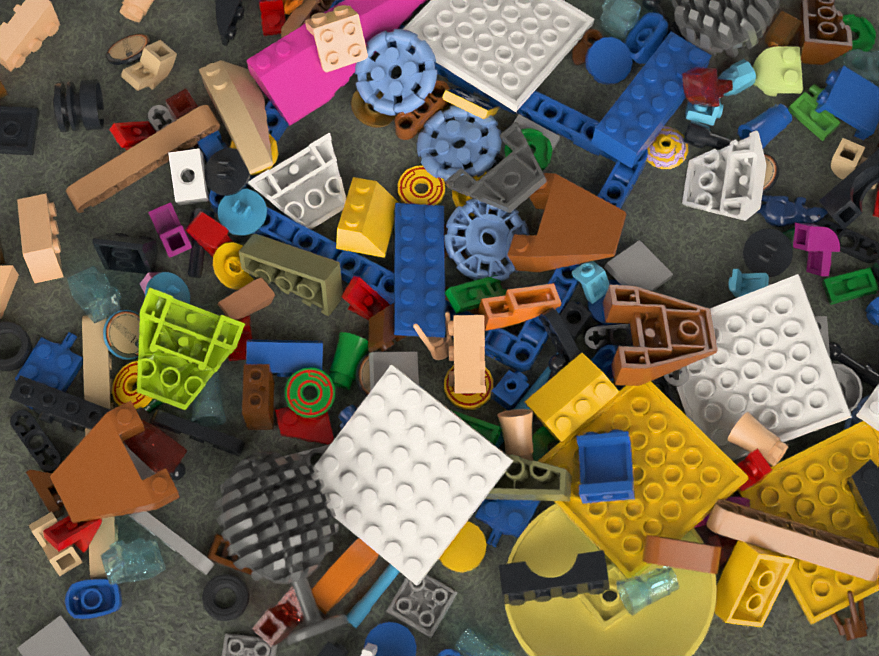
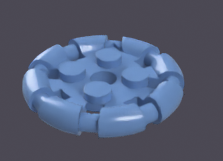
M394 29V32L383 31L378 33L366 43L367 58L356 62L354 74L357 75L358 79L356 83L357 90L366 104L370 103L374 106V110L379 113L397 115V113L404 112L407 114L419 108L425 102L426 96L432 93L437 79V70H435L434 64L436 62L435 55L429 44L425 40H420L418 34L412 31ZM396 41L397 48L390 47V42ZM412 46L416 48L414 54L408 52ZM375 51L380 54L376 61L371 58ZM425 64L426 71L419 73V65ZM400 66L402 69L401 76L393 79L391 75L392 69ZM368 73H371L372 81H367ZM419 84L421 88L416 94L413 90ZM379 91L384 93V96L380 99L376 97ZM396 96L403 97L402 103H397Z
M455 105L450 106V109L443 112L441 110L436 112L424 124V131L420 132L418 136L417 153L422 159L421 164L430 175L435 178H443L445 181L460 168L464 170L463 165L472 162L473 167L464 171L471 177L483 175L495 163V156L500 154L502 140L499 136L501 131L497 129V121L492 115L482 119ZM471 117L475 118L474 124L469 122ZM451 118H455V120H450L449 122L446 123V120H449V119H451ZM433 132L438 134L436 139L431 137ZM489 132L487 136L482 137V133ZM463 140L466 142L464 147L460 149L454 148V144L457 141ZM482 147L487 150L486 154H482ZM431 153H438V155L435 157H432L430 155ZM446 165L451 167L448 170L444 169Z
M474 198L466 201L464 206H458L448 219L446 225L448 231L447 235H444L447 254L457 264L456 268L473 280L497 275L492 278L504 281L513 272L517 273L518 271L507 256L514 234L530 235L525 220L522 221L518 215L519 212L514 209L509 213ZM489 209L495 210L496 215L488 214ZM474 213L477 218L471 220L468 214ZM508 220H510L514 225V227L510 230L504 223ZM458 230H464L463 237L457 236ZM484 233H489L493 236L494 243L492 245L484 243L482 239ZM464 249L466 254L469 256V258L466 260L460 253ZM504 257L508 261V264L505 267L501 263V260ZM481 263L488 264V269H480Z

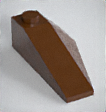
M801 0L799 25L801 63L824 65L852 50L851 29L849 25H845L843 22L841 11H837L834 6L835 0Z

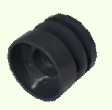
M98 79L81 80L79 92H77L72 81H68L67 88L63 82H56L53 108L60 132H69L70 126L72 131H78L80 120L83 121L87 131L104 128V119H99L97 111L104 110L103 95Z

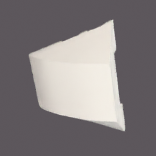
M756 130L750 133V137L741 141L733 140L729 146L718 151L713 149L689 160L682 204L744 221L756 213L761 206L766 172V161L759 132Z
M330 133L248 182L250 186L290 219L310 230L341 212L346 201Z

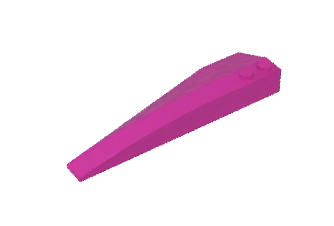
M344 0L324 13L334 11V8L341 5L350 6L359 15L367 47L366 43L378 33L383 31L394 32V29H399V26L405 20L407 21L413 15V11L420 4L423 5L426 0ZM306 24L247 59L249 74L289 126L330 101L335 95L334 93L349 81V77L355 72L356 63L325 72L321 67L314 36L307 30Z

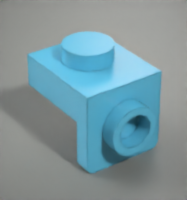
M733 269L732 277L729 278V290L736 298L768 286L769 276L767 273L742 274L739 269Z

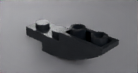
M216 0L215 2L217 26L224 46L228 45L229 40H234L237 33V21L242 20L244 17L245 7H243L242 0Z

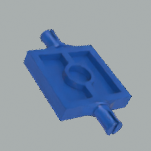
M68 332L61 344L52 343L41 337L15 377V380L17 381L21 375L66 392L83 365V357L70 350L77 336Z
M484 499L475 518L488 524L493 529L486 543L489 545L492 543V546L496 547L502 534L519 538L531 523L541 501Z

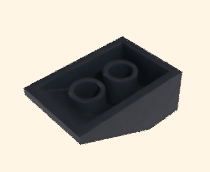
M115 233V235L106 234L93 238L92 244L106 270L139 274L154 273L159 248L156 241L151 237L139 236V238H134L123 233Z

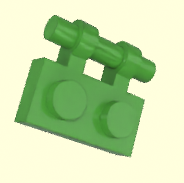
M814 84L809 89V92L814 97L812 98L808 93L804 92L789 106L788 111L819 139L824 141L839 127L841 122L835 118V115L826 110L821 113L815 111L818 105L816 100L825 89H820Z

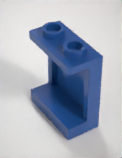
M842 66L837 71L833 70L825 81L827 83L826 89L819 94L816 100L818 105L815 111L818 113L824 110L830 112L856 128L857 131L854 136L864 140L874 133L879 123V87L845 66Z
M615 429L609 431V433L586 432L581 436H577L581 485H579V495L582 503L635 499L632 448L629 432Z

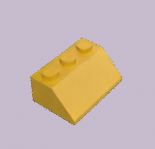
M353 177L337 227L336 249L385 258L394 226L395 203L399 202L377 181Z
M581 352L525 400L524 403L533 411L557 441L562 442L617 395L619 391L607 376Z
M738 540L716 585L714 613L725 623L762 627L795 559L791 556Z

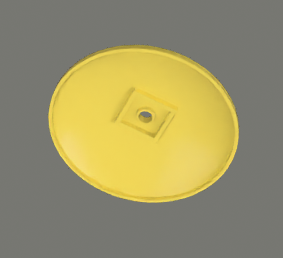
M554 504L539 514L522 532L511 551L507 564L525 561L527 566L537 575L552 578L568 572L574 565L577 554L600 550L560 507ZM694 528L680 539L704 544ZM605 556L610 590H605L598 595L583 593L578 594L574 598L554 597L547 602L525 601L524 604L519 606L505 604L513 633L529 656H692L703 642L713 619L717 591L716 576L711 573L652 564L630 583ZM607 591H614L617 594V598L612 602L605 601L602 596Z

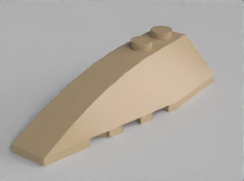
M221 60L200 68L199 72L207 93L249 173L253 174L272 166L273 159L269 141L265 99L257 83L249 74V69Z

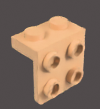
M341 5L334 8V11L316 13L310 19L305 20L307 30L314 36L321 67L325 72L367 58L368 53L359 15L350 6Z

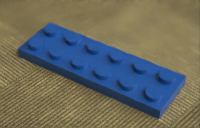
M395 203L394 335L419 336L413 327L416 323L427 337L444 338V206Z

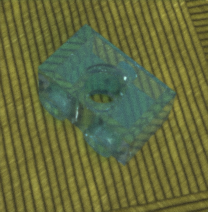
M605 0L602 6L604 9L603 14L600 17V29L609 36L619 39L624 43L628 34L638 22L641 6L633 0Z

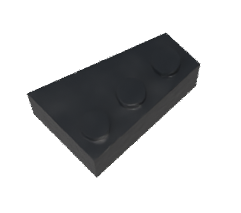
M870 459L850 477L847 484L869 524L871 533L874 534L879 545V467Z

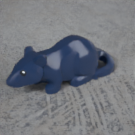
M762 195L761 201H766V204H762L756 212L760 213L765 221L774 227H785L794 223L813 224L828 214V211L822 207H806V198L799 197L794 202H789L787 196Z

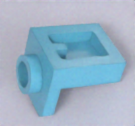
M719 95L714 96L711 106L701 101H688L685 109L686 119L714 126L716 118H720L722 115L723 104L720 102Z
M594 261L585 262L572 271L573 277L581 283L586 299L592 304L607 293L610 284L606 272Z

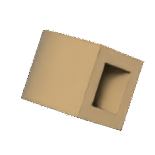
M159 40L144 47L140 62L123 69L121 77L137 91L147 86L153 90L171 72L177 53Z
M842 138L831 162V169L834 174L840 179H844L868 159L863 157L865 147Z
M50 512L30 524L29 527L54 569L61 576L83 562L73 544L58 552L44 538L43 530L58 522L54 514Z

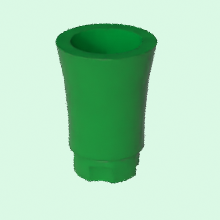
M347 332L339 333L336 352L329 369V377L335 386L346 390L350 389L352 382L356 379L357 365L361 358L369 351L366 339Z

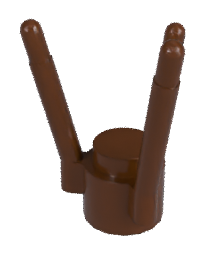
M849 590L847 595L852 617L844 619L845 625H843L836 612L831 615L840 636L845 635L847 641L868 636L866 632L868 628L865 621L864 599L858 601V616L853 593Z

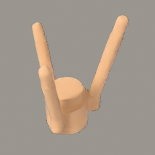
M449 312L445 313L446 337L444 338L427 337L418 324L415 323L413 325L435 360L447 358L449 356V346H454L453 338L449 336V321H451Z

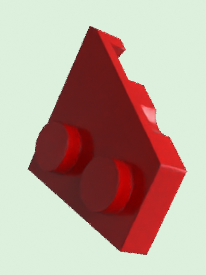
M289 407L275 410L281 436L295 437L304 441H313L327 445L334 441L328 412L316 418H304L295 414Z

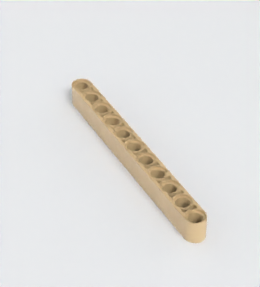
M109 314L85 315L82 317L84 400L113 410L110 396L113 388V382L110 379L112 355H109V350L103 338V328L109 318ZM85 428V436H86L91 430ZM115 516L102 518V523L89 545L91 580L109 579L119 581L120 576H117L119 550H116L118 525H115Z

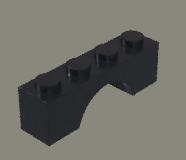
M879 149L819 200L843 229L863 213L862 203L866 193L879 182Z
M604 550L577 554L576 561L568 572L552 578L537 575L527 566L525 561L499 565L504 604L519 606L524 604L525 601L533 600L547 602L554 597L561 596L563 598H574L578 594L583 593L598 595L605 590H610Z

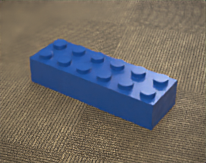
M670 32L596 126L591 144L628 167L633 168L706 72L711 55L675 33Z

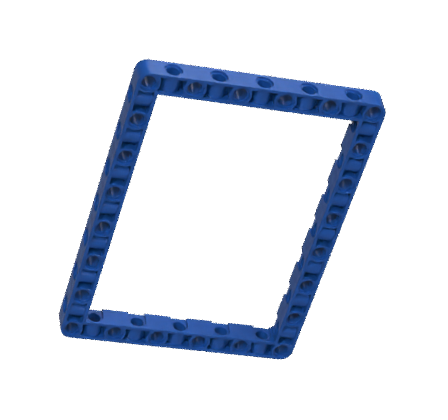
M335 0L330 6V8L336 6L344 0ZM403 25L399 26V29L405 28ZM396 41L390 42V47L397 48ZM411 47L408 52L414 54L416 49ZM434 62L437 74L447 78L448 82L472 94L475 92L489 99L490 103L512 114H520L556 135L559 134L574 141L573 144L597 156L602 155L616 162L598 197L620 209L622 208L633 188L632 185H635L645 167L648 149H646L633 168H630L591 144L592 139L587 137V135H594L595 128L600 122L537 91H534L515 112ZM269 100L265 107L267 125L271 122L277 123L275 126H268L269 134L278 142L288 124ZM550 113L553 114L555 117L549 118L546 117L545 114ZM250 175L249 181L254 179L256 175ZM211 190L209 200L213 211L218 215L219 203L217 202L224 196L218 195ZM608 194H616L618 198L611 199L608 197ZM267 207L266 220L270 221V223L261 226L260 229L254 232L255 234L340 262L341 279L350 283L353 276L360 277L390 305L394 303V292L390 293L385 290L388 286H394L393 272L355 252L336 249L337 243ZM304 242L312 243V245L308 248H303L300 246ZM583 263L557 268L548 284L554 283L561 300V306L555 309L559 315L567 306L565 304H568L579 284V281L574 277L567 279L562 274L565 272L572 273L573 270ZM346 264H353L355 266L351 270L343 268ZM445 300V313H450L451 321H453V315H474L468 311L456 313L451 303ZM540 316L527 320L518 337L501 328L486 330L485 355L491 358L496 357L495 360L516 371L525 372L529 370L543 348L542 344H545L549 338L540 320ZM523 353L528 356V359L520 361L516 358V355Z

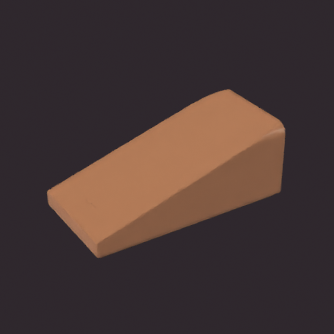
M260 277L218 302V305L227 317L239 320L270 305L275 294L265 280Z

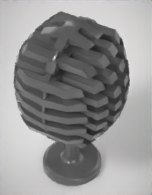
M783 0L671 1L675 8V22L686 41L708 54L716 56L715 53L726 51L727 56L735 58L739 54L737 48L743 49L747 44L748 49L759 43L758 38L763 37L766 27L770 25L774 14L777 13L780 7L779 2Z
M271 451L257 452L240 461L232 469L233 471L229 478L220 485L221 494L223 493L222 498L215 502L214 511L222 509V514L217 518L219 526H224V531L222 532L224 541H229L231 544L227 548L229 555L235 556L237 554L240 558L233 563L239 570L245 567L253 570L251 576L254 581L266 578L273 580L271 583L293 585L306 625L287 635V643L291 645L348 623L345 614H338L327 619L321 617L307 577L320 567L319 564L323 560L324 555L333 551V541L329 542L330 536L338 532V524L330 526V520L336 514L334 508L328 509L327 504L331 501L329 494H322L321 492L325 487L323 479L314 481L312 476L319 472L313 465L309 467L299 466L301 464L299 461L302 458L298 453L283 457L280 456L281 453Z

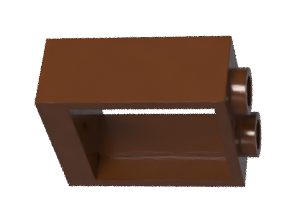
M244 364L242 415L248 430H274L275 381L270 364Z

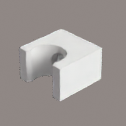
M192 149L168 153L175 202L179 205L210 201L204 174V156L201 150ZM187 170H192L195 173L194 180L189 183L182 180L183 173Z

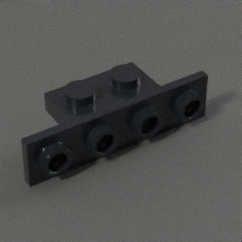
M21 375L9 396V399L32 407L39 415L38 418L49 424H52L53 421L62 423L61 427L73 433L76 430L84 432L85 428L92 430L102 417L111 411L108 408Z

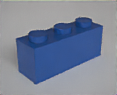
M248 339L246 364H270L271 371L277 373L278 377H291L292 373L303 368L322 370L323 341Z

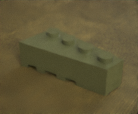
M255 233L239 251L242 270L257 278L262 277L268 284L271 281L276 283L281 291L288 295L292 292L302 297V302L310 307L312 304H315L322 308L321 313L328 317L342 299L340 262Z
M506 454L514 461L485 498L496 500L570 501L572 476L566 469Z

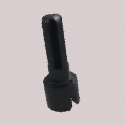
M691 120L683 143L700 149L709 146L720 150L729 146L733 140L712 133L711 129H709L710 126Z
M196 208L195 211L191 210L189 225L200 212L205 213L212 219H214L215 213L207 209ZM192 237L188 275L192 278H201L205 249Z

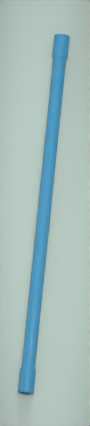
M549 366L514 409H530L524 401L547 382L551 372ZM502 431L495 445L497 448L504 442ZM389 564L363 598L347 614L348 623H351L355 629L399 574V570Z

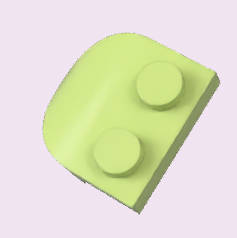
M770 47L757 57L752 67L756 74L754 85H757L764 94L776 96L777 93L802 92L800 47Z

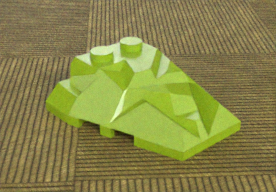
M149 287L140 310L137 393L186 410L205 387L208 380L218 371L221 364L235 350L245 323L224 315L219 316L174 299L171 295Z

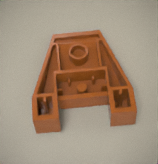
M543 173L547 182L529 196L536 209H545L537 236L514 234L507 256L517 271L543 272L614 257L626 218V212L557 174Z
M609 285L603 301L606 323L630 324L633 347L619 346L612 361L614 385L640 386L717 353L718 348L709 308L636 286Z
M132 401L107 412L50 476L73 523L156 510L180 498L167 469L142 480L123 444V441L145 431Z

